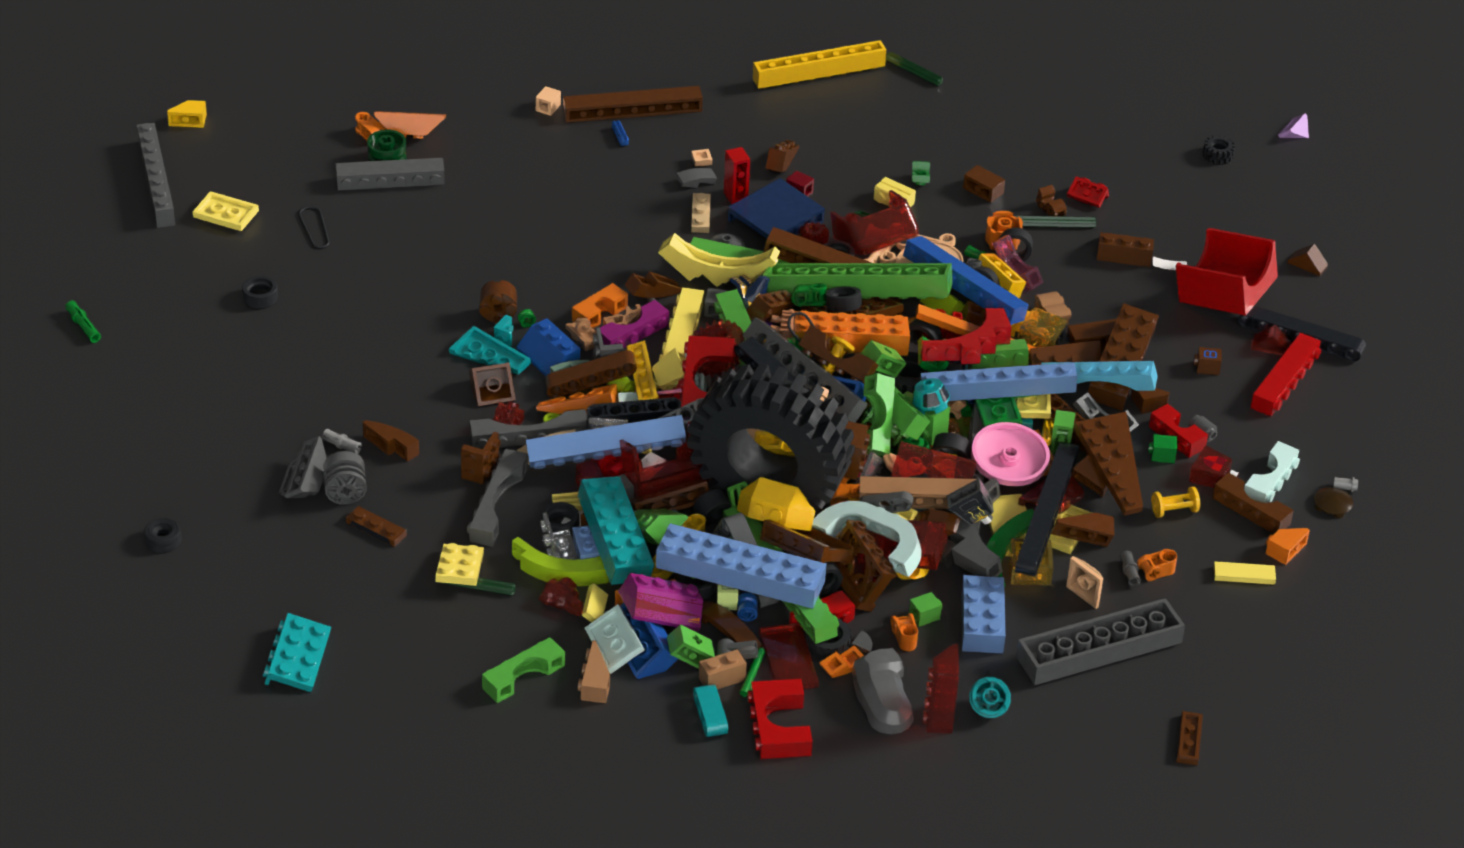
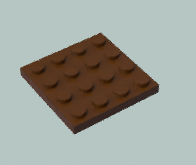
M872 297L870 299H862V305L857 310L844 313L895 316L897 313L904 311V306L890 297L887 299ZM826 305L820 307L801 306V310L808 312L840 313L829 310Z

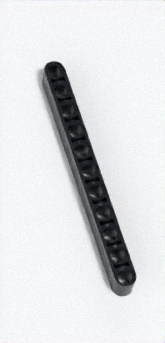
M1059 443L1019 552L1015 573L1036 577L1078 458L1079 445Z

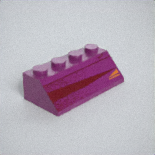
M630 573L618 590L632 619L678 627L681 624L694 631H699L701 628L703 598L698 588L693 584H684L677 581L664 580L659 577L654 578L643 574Z

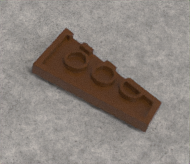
M1100 340L1038 347L1029 350V365H1041L1044 362H1099L1101 359Z

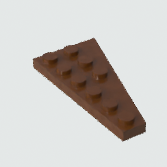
M1127 412L1075 422L1073 428L1123 515L1142 512L1143 502Z

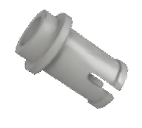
M1335 477L1334 488L1351 490V492L1357 491L1358 479H1355V477L1353 479Z

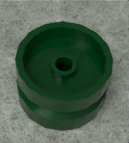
M390 129L380 130L371 134L367 139L368 161L407 159L406 138L402 133Z

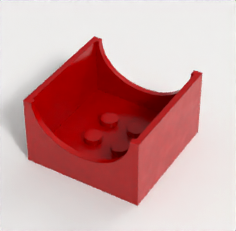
M1208 228L1206 230L1204 250L1197 265L1193 267L1179 262L1176 264L1179 302L1246 316L1278 277L1275 240Z

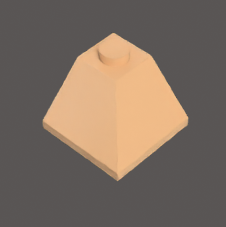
M1073 556L1070 558L1066 587L1097 609L1100 602L1103 577L1094 567Z

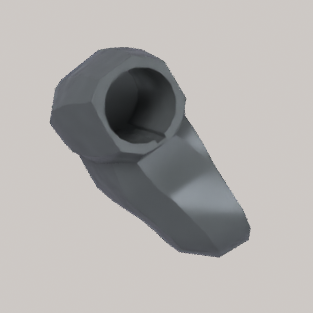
M893 648L869 652L854 661L852 670L856 695L860 705L867 714L869 724L876 731L885 734L902 733L909 729L914 721L912 707L904 692L901 680L904 676L903 663Z

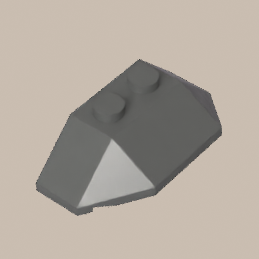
M320 436L304 441L301 445L302 449L294 456L287 468L279 490L281 496L285 498H304L315 495L320 491L324 479L323 464L327 459Z

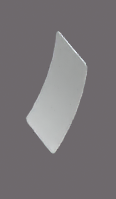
M1153 257V266L1162 269L1176 270L1178 262L1187 265V261H1169Z

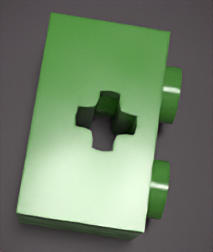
M873 340L861 352V354L879 365L876 371L894 378L897 377L907 364L895 349Z
M1056 410L1050 447L1052 454L1056 453L1060 442L1071 444L1075 420L1074 412Z
M681 624L667 636L670 655L698 669L699 661L715 657L711 639Z

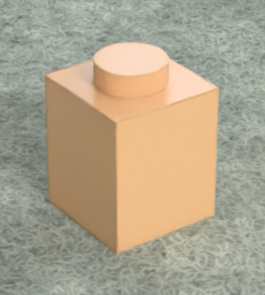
M545 86L536 96L537 112L551 116L561 105V91Z

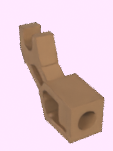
M636 304L635 310L626 306L625 315L616 314L604 317L603 326L610 322L621 325L635 323L640 319L641 306Z

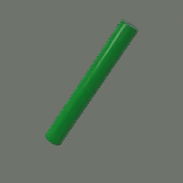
M758 648V658L753 659L739 692L742 697H746L747 691L751 688V682L754 681L766 653L764 648Z

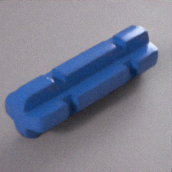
M619 120L613 121L612 129L620 145L627 146L629 138Z

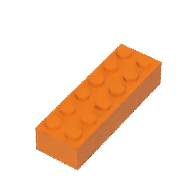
M800 311L810 318L817 329L826 333L831 339L833 336H838L850 343L855 349L853 353H861L865 346L873 340L895 349L900 356H908L910 343L908 317L902 315L885 316L882 314L866 315L863 313L846 314L844 312L827 313L821 311L817 313ZM795 315L793 332L802 339L810 323L804 316ZM831 339L830 350H832V348L834 347V343H832Z

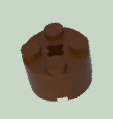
M493 280L484 284L480 293V314L495 324L505 315L513 318L517 311L516 288L505 280H500V282H494Z

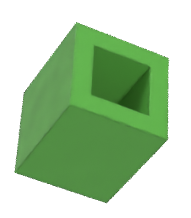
M932 592L910 599L909 613L913 614L918 627L940 620L942 603Z

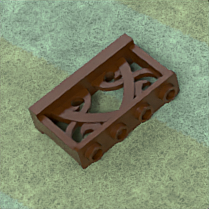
M848 519L846 526L837 538L855 546L852 560L849 565L842 562H835L843 575L841 586L854 603L856 609L872 612L876 606L874 603L891 579L895 578L897 574L893 569V565L884 556V552L875 543L874 537L867 531L866 525L859 520L853 521ZM865 554V574H855L853 572L855 568L854 555Z
M764 520L760 535L761 540L796 556L822 563L842 562L849 565L855 548L854 545L812 527L811 531L791 529L771 520Z

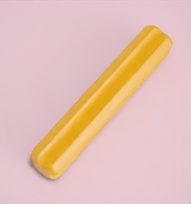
M1053 418L1044 419L1041 437L1048 446H1050L1052 439Z

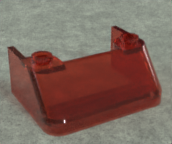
M893 190L889 191L890 208L861 217L856 213H848L842 217L834 211L830 212L833 238L849 243L854 248L855 253L859 255L869 254L913 238L919 234V226L907 199Z
M623 439L619 440L623 470L627 478L634 485L636 497L695 479L703 480L699 475L703 464L692 463L690 457L694 449L688 448L687 441L677 447V459L643 468L642 461L637 457V448Z

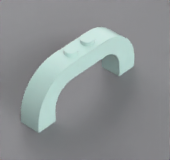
M846 501L826 508L814 518L812 527L834 537L844 529L846 521L849 519L853 521L859 520L866 525V529L898 542V546L888 558L893 565L894 571L909 577L920 562L921 546L913 525L900 515L890 513L882 507H876L862 501Z

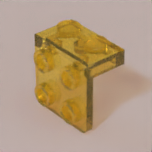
M1033 308L1019 328L1017 339H1025L1026 344L1037 348L1055 346L1056 339L1065 328L1067 320L1042 309Z

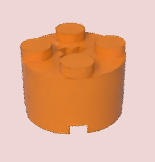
M996 211L993 213V216L990 217L989 215L986 223L985 241L991 250H998L999 237L1005 230L1022 228L1023 221L1019 216L1018 218L1013 216L1014 213L1010 211ZM1010 239L1005 242V248L1015 251L1021 240Z

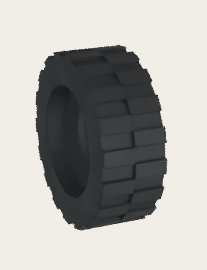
M838 619V641L834 643L820 642L815 644L806 633L805 647H807V651L818 659H826L835 652L839 655L850 648L851 629L847 626L848 624Z

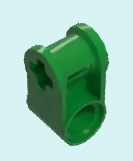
M823 283L797 285L791 296L792 303L799 307L825 306V290L827 285ZM802 293L805 297L799 298L796 294Z

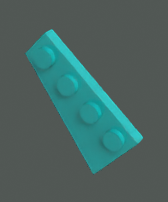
M475 326L449 348V353L488 366L509 362L511 373L517 375L531 364L529 357Z

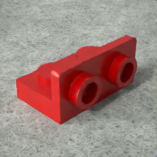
M1076 176L1067 192V197L1100 208L1104 199L1109 197L1108 187L1102 183H1094L1085 177L1080 178Z

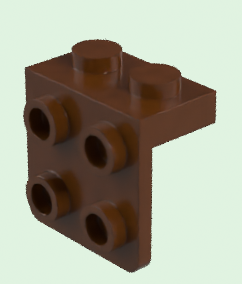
M493 432L483 449L463 445L461 448L462 479L484 484L487 478L491 477L495 465L497 466L498 458L501 456L499 454L501 440L499 439L498 432Z

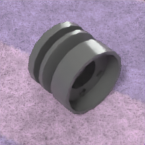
M340 451L331 454L323 464L325 494L331 501L338 504H352L359 501L367 491L365 464L362 457L350 451Z

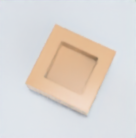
M709 149L691 151L695 167L712 165Z

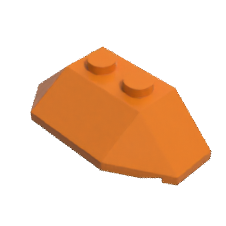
M374 112V116L387 130L398 131L405 138L406 135H413V138L422 139L424 135H428L446 118V114Z

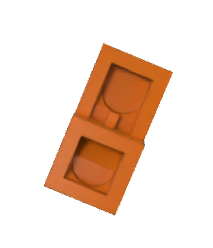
M854 645L839 655L835 652L819 663L831 678H835L852 672L854 661L864 655Z

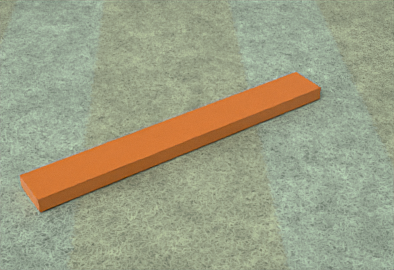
M918 304L916 308V319L962 336L980 327ZM1027 344L1029 350H1030L1031 348H1037V347H1034V346H1032V345Z

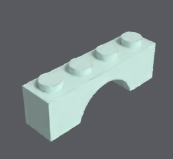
M1278 441L1270 451L1267 464L1273 472L1264 475L1253 474L1245 484V493L1255 501L1263 503L1272 502L1275 492L1281 490L1284 480H1288L1292 469L1297 468L1300 462L1298 458L1299 450Z

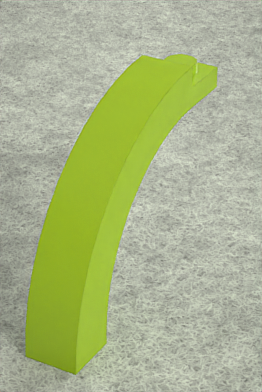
M519 537L512 540V555L515 559L520 560V569L537 579L564 586H590L593 583L599 585L610 582L600 556L578 560L562 559L536 550Z

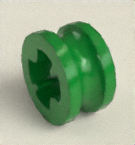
M530 309L520 311L517 316L518 321L524 328L531 327L536 322V317Z

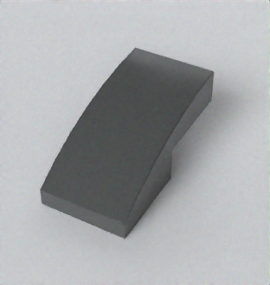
M693 168L676 174L681 186L697 188L700 182L715 184L717 181V177L711 168Z

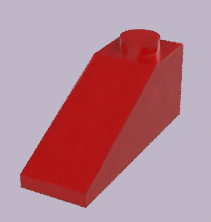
M842 590L820 599L823 603L827 604L829 611L837 619H841L846 623L854 619L855 605ZM794 611L790 612L789 626L791 628H802L795 619Z

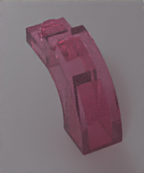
M1005 235L993 242L998 257L1026 281L1024 290H1033L1044 283L1038 267L1029 266L1020 259L1010 235Z

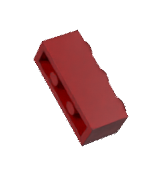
M742 147L725 150L724 194L732 205L749 196L750 158Z

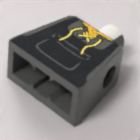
M979 478L947 495L948 509L969 525L978 521L986 525L992 521L993 516L991 514L994 512L993 502Z

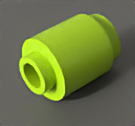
M628 377L607 382L608 385L617 384L618 393L635 392V382Z

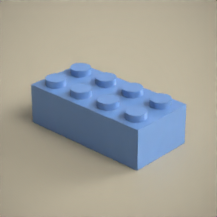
M963 575L961 591L962 651L1003 654L1006 637L1004 577Z

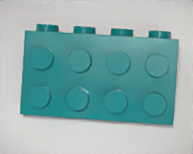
M288 613L285 621H280L277 631L281 632V634H276L272 646L276 647V649H271L268 662H271V665L266 664L262 676L266 678L264 684L269 685L270 680H274L311 692L331 627Z

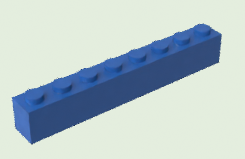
M923 236L907 240L903 253L905 258L913 263H952L953 289L984 309L1004 308L1011 325L1024 321L1029 304Z

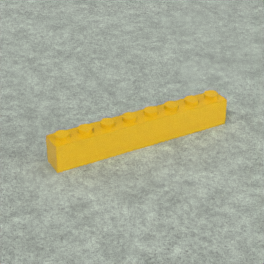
M881 40L753 62V81L759 89L867 69H876L885 66L887 50Z

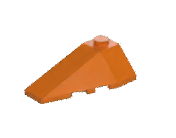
M617 384L593 388L587 394L577 392L569 396V399L562 396L539 402L536 409L537 411L558 414L585 409L587 415V408L590 405L618 402Z

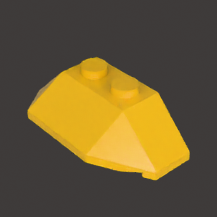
M764 477L758 478L741 490L737 511L746 517L763 522L764 520H771L787 528L811 531L815 515L814 508L811 507L799 487Z

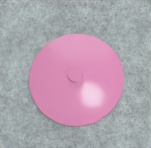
M1001 422L991 424L977 433L972 443L971 458L977 470L989 480L994 478L999 484L1006 486H1024L1037 481L1045 474L1050 460V451L1045 440L1031 428L1017 423Z

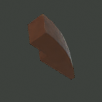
M650 271L646 277L632 273L625 283V286L633 296L642 298H662L679 294L682 291L681 286L675 279Z
M368 420L362 422L363 437L388 456L395 452L408 462L419 455V440L412 435L387 424Z

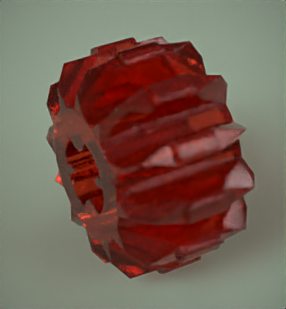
M811 221V223L805 222L800 227L799 236L824 245L828 242L829 232L825 224L820 225V222L814 223Z

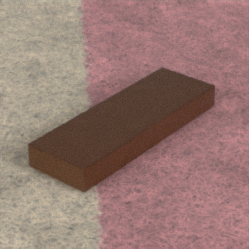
M1182 711L1176 762L1198 766L1203 714Z

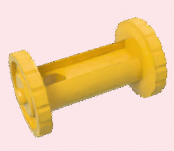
M838 336L832 337L831 341L834 343V347L831 353L833 356L842 358L846 352L853 353L855 350L846 340ZM822 364L821 366L831 375L834 372L835 367L830 364L828 366Z
M1194 486L1189 487L1186 494L1162 497L1160 492L1152 493V510L1156 518H1162L1164 511L1188 507L1193 513L1199 512L1200 497Z

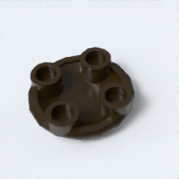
M1334 487L1320 489L1314 497V507L1317 511H1324L1336 518H1343L1345 513L1352 509L1354 503L1352 497L1347 492Z

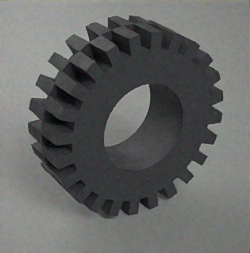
M749 364L742 365L737 373L733 369L726 371L722 378L718 377L714 381L688 427L687 433L691 435L687 440V446L690 449H694L690 457L692 463L703 464L699 475L703 480L715 478L711 486L712 490L721 489L723 491L743 481L750 485L760 477L799 487L811 507L814 508L815 513H818L822 510L825 503L828 504L831 501L852 462L850 459L854 454L855 445H851V442L854 438V433L852 429H845L849 421L845 413L834 415L839 404L833 397L824 402L820 400L824 392L820 385L816 384L810 391L803 386L807 379L804 375L798 374L793 382L787 380L788 369L778 367L773 376L770 374L768 364H759L755 372H753ZM747 429L764 430L777 436L790 447L795 456H780L767 451L752 439ZM734 490L735 503H737L736 490Z

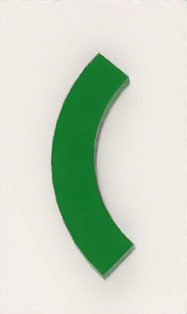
M1033 508L1007 521L994 533L987 543L988 549L1000 557L1001 565L1003 558L1011 547V543L1016 538H1020L1027 533L1034 514Z

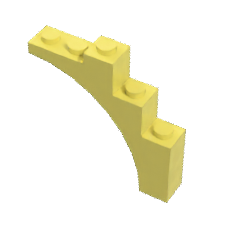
M674 233L663 241L658 253L687 280L691 281L693 278H699L703 274L718 287L722 283L726 284L731 277L739 279L740 275H746L755 282L758 276H761L768 267L772 268L776 265L780 251L773 247L764 253L741 258L724 257L700 250L685 242Z

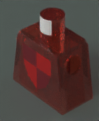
M1205 446L1191 467L1189 482L1215 488V484L1227 473H1231L1238 478L1239 473L1231 470V458Z

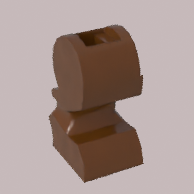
M1053 184L1039 188L1036 198L1038 207L1042 208L1044 212L1047 211L1048 216H1065L1067 214L1066 205L1061 198L1054 200L1055 189Z

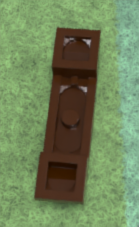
M706 601L703 603L702 623L707 624L710 622L734 641V643L756 640L758 648H762V644L754 633L735 614L714 602Z

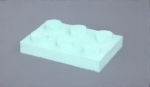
M618 604L585 627L591 641L597 642L610 674L645 650L623 609Z

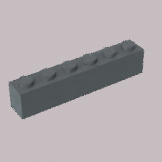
M443 158L336 163L338 190L445 185Z

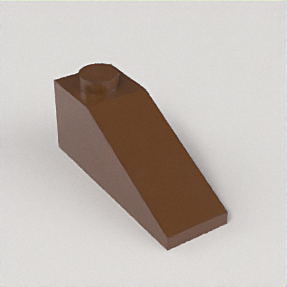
M1094 512L1057 519L1051 534L1108 547L1114 537V517Z

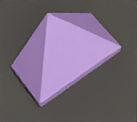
M1306 113L1292 118L1278 134L1279 138H1309Z

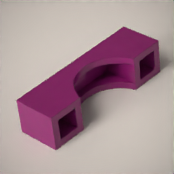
M653 300L640 308V319L635 323L621 325L610 322L600 327L603 345L623 344L624 349L627 345L634 344L669 325V311L656 300Z

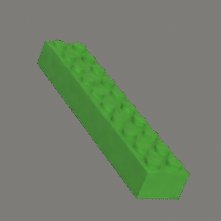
M776 263L774 267H768L763 276L770 279L767 293L786 290L791 295L797 285L823 283L827 285L825 295L832 288L850 286L860 289L862 299H870L872 297H879L880 299H887L889 297H898V299H907L909 297H916L917 299H926L927 297L944 299L949 296L953 285L952 263ZM802 293L796 294L798 297H805Z

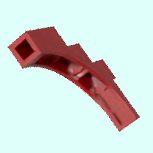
M985 308V318L982 326L966 335L946 340H922L921 360L960 361L961 364H980L981 354H995L996 344H1010L1012 327L1004 308Z

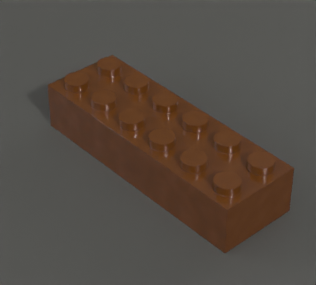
M1123 303L1099 362L1143 361L1154 334L1159 315ZM1091 381L1088 393L1097 403L1123 411L1131 388L1117 383Z

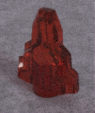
M568 577L559 581L551 579L539 597V600L544 604L552 605L558 609H565L577 616L582 615L584 608L583 602L578 598L579 592L576 589V583Z

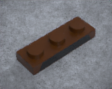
M360 506L356 507L346 517L347 524L393 547L407 536L406 529Z

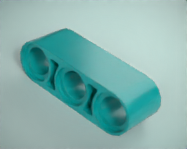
M716 685L694 687V701L705 736L711 737L728 734V723Z

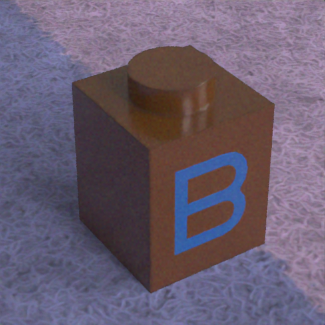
M1199 347L1198 354H1194L1193 365L1197 366V373L1220 374L1222 349Z

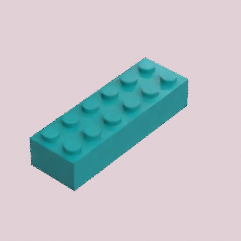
M620 476L582 479L578 498L610 584H623L630 573L651 577L654 563Z

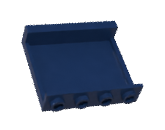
M781 178L728 207L729 222L737 218L766 239L773 227L801 236L824 223L825 215L824 207Z

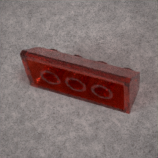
M958 644L951 645L934 657L932 667H928V680L930 682H926V695H929V697L925 696L924 709H927V711H923V724L927 725V733L952 734L959 683Z

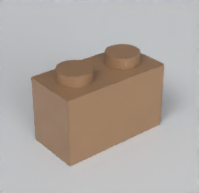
M738 649L699 661V680L703 686L715 684L717 690L743 682L746 678L747 663Z

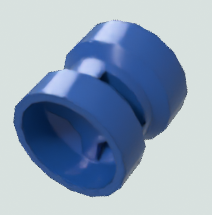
M752 593L739 595L738 618L745 622L755 620L758 615L757 597Z

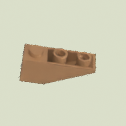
M593 640L591 649L587 648L585 660L587 664L583 663V679L579 678L578 691H581V700L606 703L610 689V673L597 642Z

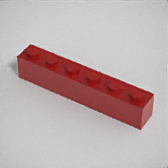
M1300 333L1254 392L1251 409L1270 417L1275 411H1279L1283 400L1286 401L1288 399L1290 391L1295 390L1299 379L1302 380L1306 370L1311 369L1314 359L1319 358L1321 354V349L1319 348L1321 341Z

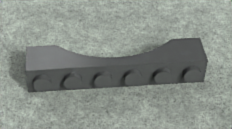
M586 410L566 411L550 421L534 425H508L491 419L470 420L472 447L483 449L494 431L499 433V439L501 440L499 448L524 446L528 439L540 438L572 429H575L576 432L589 430L586 425Z
M505 449L503 455L499 456L497 468L492 471L491 481L486 484L485 494L480 497L479 507L474 510L473 520L468 523L467 533H469L470 542L493 547L499 534V521L494 511L495 504L508 488L523 481L528 469V453Z

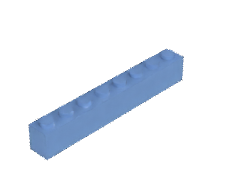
M1074 362L921 373V381L929 378H936L942 381L950 393L949 401L1076 392L1077 372Z
M682 415L528 439L526 440L530 468L542 469L550 464L561 466L569 461L580 463L588 458L599 460L603 459L606 455L617 457L631 451L632 453H641L644 449L650 448L651 450H660L663 446L669 445L671 447H679L683 445L682 443H686V435Z

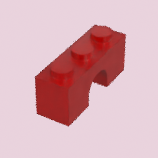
M1168 403L1151 412L1149 427L1159 435L1177 436V449L1188 458L1206 449L1208 434L1195 424L1188 428L1179 427L1181 413Z

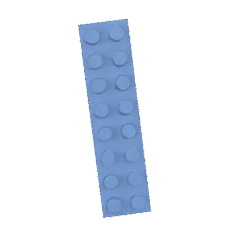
M671 523L656 550V568L808 608H814L825 582L826 563Z

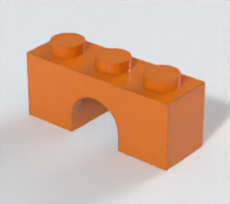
M610 284L573 306L572 322L574 323L578 318H587L591 322L590 326L592 328L597 327L601 324V311L616 315L626 309V306H628V293L615 284Z

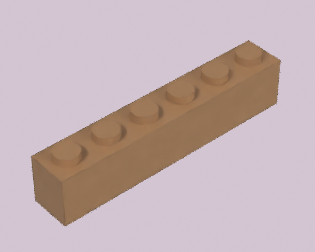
M860 476L859 498L867 495L906 491L914 498L911 508L948 509L947 495L976 479ZM881 501V502H880V503H881L882 505H884V506H889V505H890V504H889L888 502H886V501Z

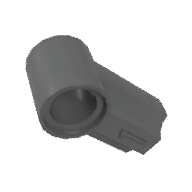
M722 639L717 643L716 656L738 649L743 659L758 658L756 640L734 643L730 639Z

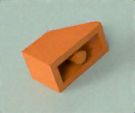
M1279 529L1274 535L1271 534L1267 538L1266 554L1286 565L1307 544L1310 529Z

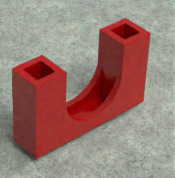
M689 336L688 342H685L684 353H687V356L682 364V371L685 372L684 378H681L680 389L683 390L682 397H679L681 407L706 396L707 392L702 391L695 385V375L702 365L712 361L735 362L736 353L734 347L737 345L735 338Z
M802 679L751 682V690L747 691L748 703H752V706H750V719H754V722H752L753 735L757 734L755 750H759L760 759L812 756L813 740L810 726L782 727L773 724L767 718L774 711L803 709L804 690Z

